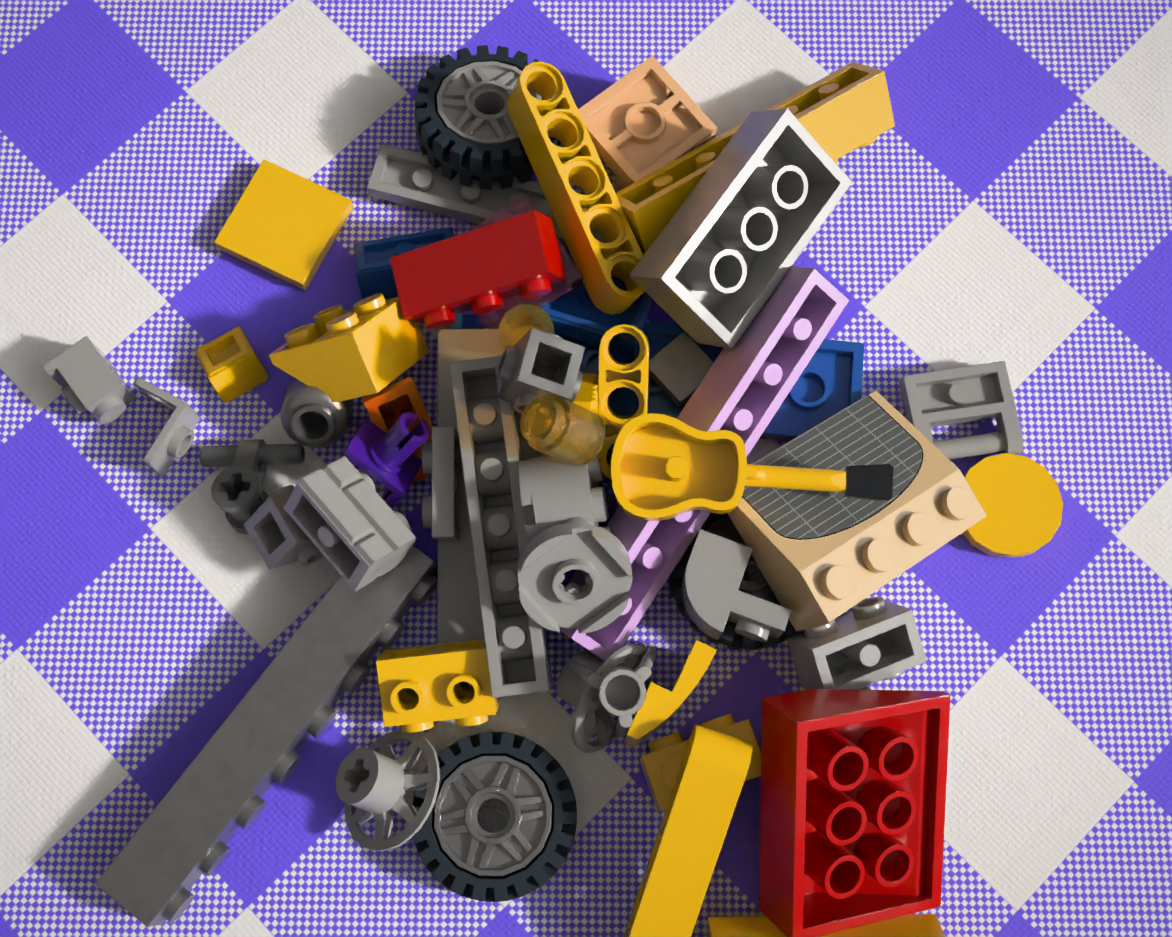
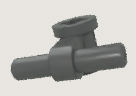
M263 439L240 440L238 445L203 446L201 448L199 459L204 467L233 466L222 471L215 478L211 487V495L217 506L225 511L226 519L235 531L248 534L243 524L269 496L262 490L266 466L302 464L305 460V449L302 445L266 444Z

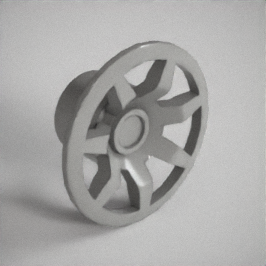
M635 643L626 645L613 653L606 661L588 650H583L575 654L563 668L557 683V694L560 698L576 707L572 722V739L574 745L579 750L585 753L596 752L610 744L618 735L616 734V726L614 727L610 713L600 702L597 689L591 687L587 682L571 672L569 664L574 661L600 675H603L608 669L616 667L622 661H624L622 667L634 670L639 666L644 653L647 651V648L643 645ZM651 676L644 682L646 692L650 683ZM596 733L597 740L587 742Z
M398 730L383 735L368 748L353 750L344 758L336 775V793L340 800L344 802L347 827L352 837L360 845L379 852L392 850L402 846L422 828L433 809L439 789L440 768L436 751L424 736L416 732L407 733ZM403 741L412 742L401 756L395 758L392 748L393 744ZM422 751L427 760L428 773L407 774L406 771L416 765ZM427 787L425 800L417 813L415 807L405 798L406 792L422 790ZM394 810L409 825L396 836L389 838L393 827L390 812ZM373 817L376 821L375 839L368 837L361 827L362 824Z

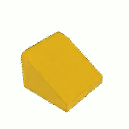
M240 326L194 351L209 381L225 403L234 400L268 380V374Z

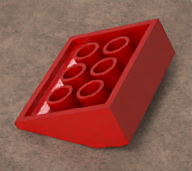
M808 689L762 697L759 910L787 937H817L941 907L951 695L944 691Z

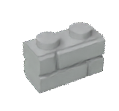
M345 456L327 465L323 470L319 469L303 477L296 484L284 506L285 511L355 592L374 581L376 577H381L396 568L417 539L411 532L407 519L401 513L393 511L376 492L372 479L366 473L358 471Z

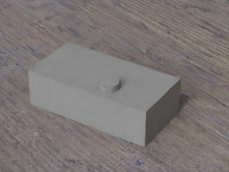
M788 108L751 112L630 273L629 277L698 344L732 349L853 182Z

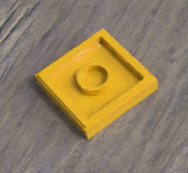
M263 159L214 243L219 250L306 291L354 206L351 199Z

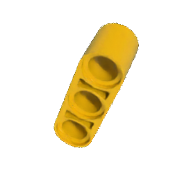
M630 324L616 325L606 331L599 347L598 453L601 470L611 480V461L608 456L610 446L615 443L618 433L628 421L637 416L648 414L649 343L644 332ZM624 332L636 337L640 345L637 359L626 364L616 361L610 353L611 340L617 334ZM626 387L636 393L639 399V407L635 413L630 416H620L612 411L609 405V397L616 388Z

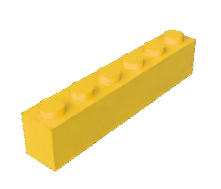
M853 61L764 110L788 108L835 163H837L838 158L852 150L872 144L878 135L895 126L885 72ZM743 123L616 193L643 256Z

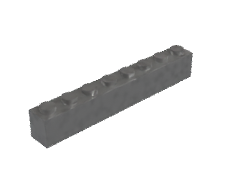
M412 545L396 568L381 577H376L374 581L356 592L340 576L95 884L147 927L164 924L166 920L170 923L177 920L192 902L194 894L189 890L203 872L207 876L211 875L228 856L231 848L226 843L239 826L247 829L261 814L267 803L262 797L275 780L280 784L283 783L296 769L302 759V756L297 752L311 735L314 738H318L332 723L337 714L332 707L345 691L350 694L355 692L367 678L371 670L367 663L379 647L387 650L399 637L405 627V624L400 620L413 604L418 607L422 606L434 592L438 582L434 578L438 573V568L434 561Z

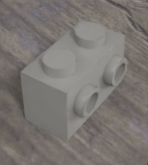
M883 597L863 599L852 607V612L839 616L829 623L804 629V631L787 638L802 688L806 690H858L878 681L895 678L904 673L905 670L927 662L912 610L886 601Z

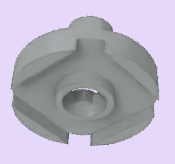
M582 517L571 518L564 524H559L542 531L528 543L517 561L518 589L522 607L530 618L548 630L560 632V627L567 629L578 628L579 634L600 630L615 621L626 609L629 602V590L633 577L628 552L615 535L604 528L594 526L588 519ZM575 569L586 572L584 574L586 584L582 587H579L574 582L566 586L561 584L565 579L564 573Z

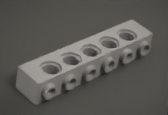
M501 356L449 363L492 698L549 691L553 688L546 628L530 618L522 607L519 598L517 561L528 545L524 526L528 524L525 506L521 505L519 487V461L523 460L517 411L513 409L512 403L498 399L503 380L496 377V371Z

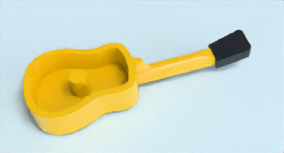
M643 414L628 421L618 433L611 459L612 486L619 506L627 514L643 521L667 520L693 510H703L717 514L731 512L739 504L745 486L844 493V497L880 502L890 500L893 493L894 467L890 464L846 466L845 470L747 464L745 445L738 434L728 430H697L676 418L664 414Z

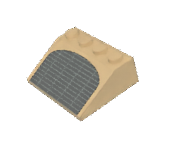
M876 390L752 464L845 470L846 466L890 464L894 467L893 493L890 500L880 502L844 497V493L745 486L739 504L734 510L728 512L746 546L753 548L751 555L782 607L792 610L789 620L796 631L831 622L987 516L960 469Z

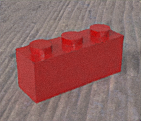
M534 209L390 258L403 318L425 324L426 329H437L452 325L456 322L455 315L471 310L473 314H485L499 310L503 307L502 300L520 295L521 299H532L547 295L552 291V284L567 280L553 219Z

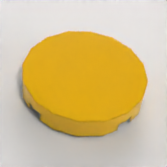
M1003 453L984 458L965 473L964 478L987 515L963 532V535L972 546L989 556L1019 558L1031 555L1051 541L1061 524L1063 501L1058 484L1045 467L1026 456Z

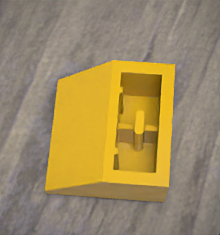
M380 293L358 301L353 305L354 309L344 311L342 305H335L316 313L313 316L315 324L309 323L286 333L284 337L287 343L270 353L269 357L273 365L302 383L319 388L329 396L330 400L337 403L380 392L428 354L429 350L418 323L403 318L399 297L385 300L383 294Z

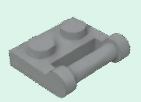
M1005 361L904 375L900 379L899 385L907 420L949 460L1001 452V454H1022L1023 437ZM996 418L997 432L933 441L930 429L932 427Z

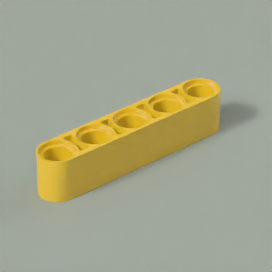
M533 62L523 69L508 96L507 109L591 301L604 313L611 315L621 314L645 292L629 277L630 273L642 259L643 254L564 77L551 64ZM529 91L537 93L543 100L534 98ZM549 137L558 139L564 148L556 146ZM569 183L577 184L582 188L585 195L575 192ZM590 229L596 230L599 233H601L605 238L606 243L600 242L597 239H595L591 234ZM611 276L621 279L626 285L627 291L616 287Z
M694 726L623 937H691L748 772L753 751L752 742L703 726Z

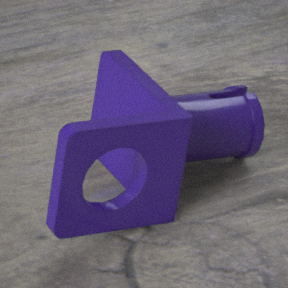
M411 412L403 413L387 433L371 421L365 420L359 426L343 452L346 458L387 488L381 498L390 508L409 489L422 465V460L415 456L413 452L426 442L430 436L429 426L424 419L412 431L407 430L418 417L417 414Z

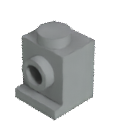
M87 336L42 366L47 374L63 387L61 389L62 393L79 414L86 410L90 411L100 424H108L118 419L126 411V405L136 399L104 353Z

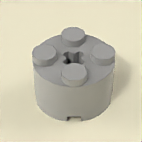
M598 448L532 457L529 460L519 461L521 505L525 506L528 524L524 525L527 543L542 531L559 524H564L571 518L582 517L588 519L597 527H600L599 522L609 519L605 487L594 488L593 482L602 481ZM609 526L601 527L610 532Z

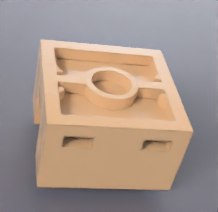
M653 55L578 109L600 160L605 162L616 175L615 189L617 192L716 138L717 134L716 125Z

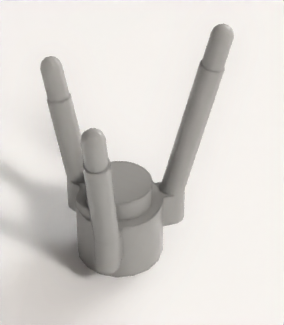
M655 647L647 649L639 666L634 670L616 666L600 675L574 661L569 664L571 672L587 682L591 687L597 689L600 702L609 713L618 716L616 734L620 737L626 735L628 728L633 723L632 714H635L643 706L646 699L644 682L652 674L651 668L657 655Z

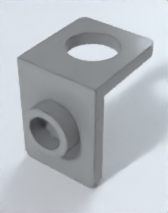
M137 377L133 384L144 396L173 412L143 459V462L155 473L164 476L175 458H181L190 448L194 439L193 430L201 418L188 403Z

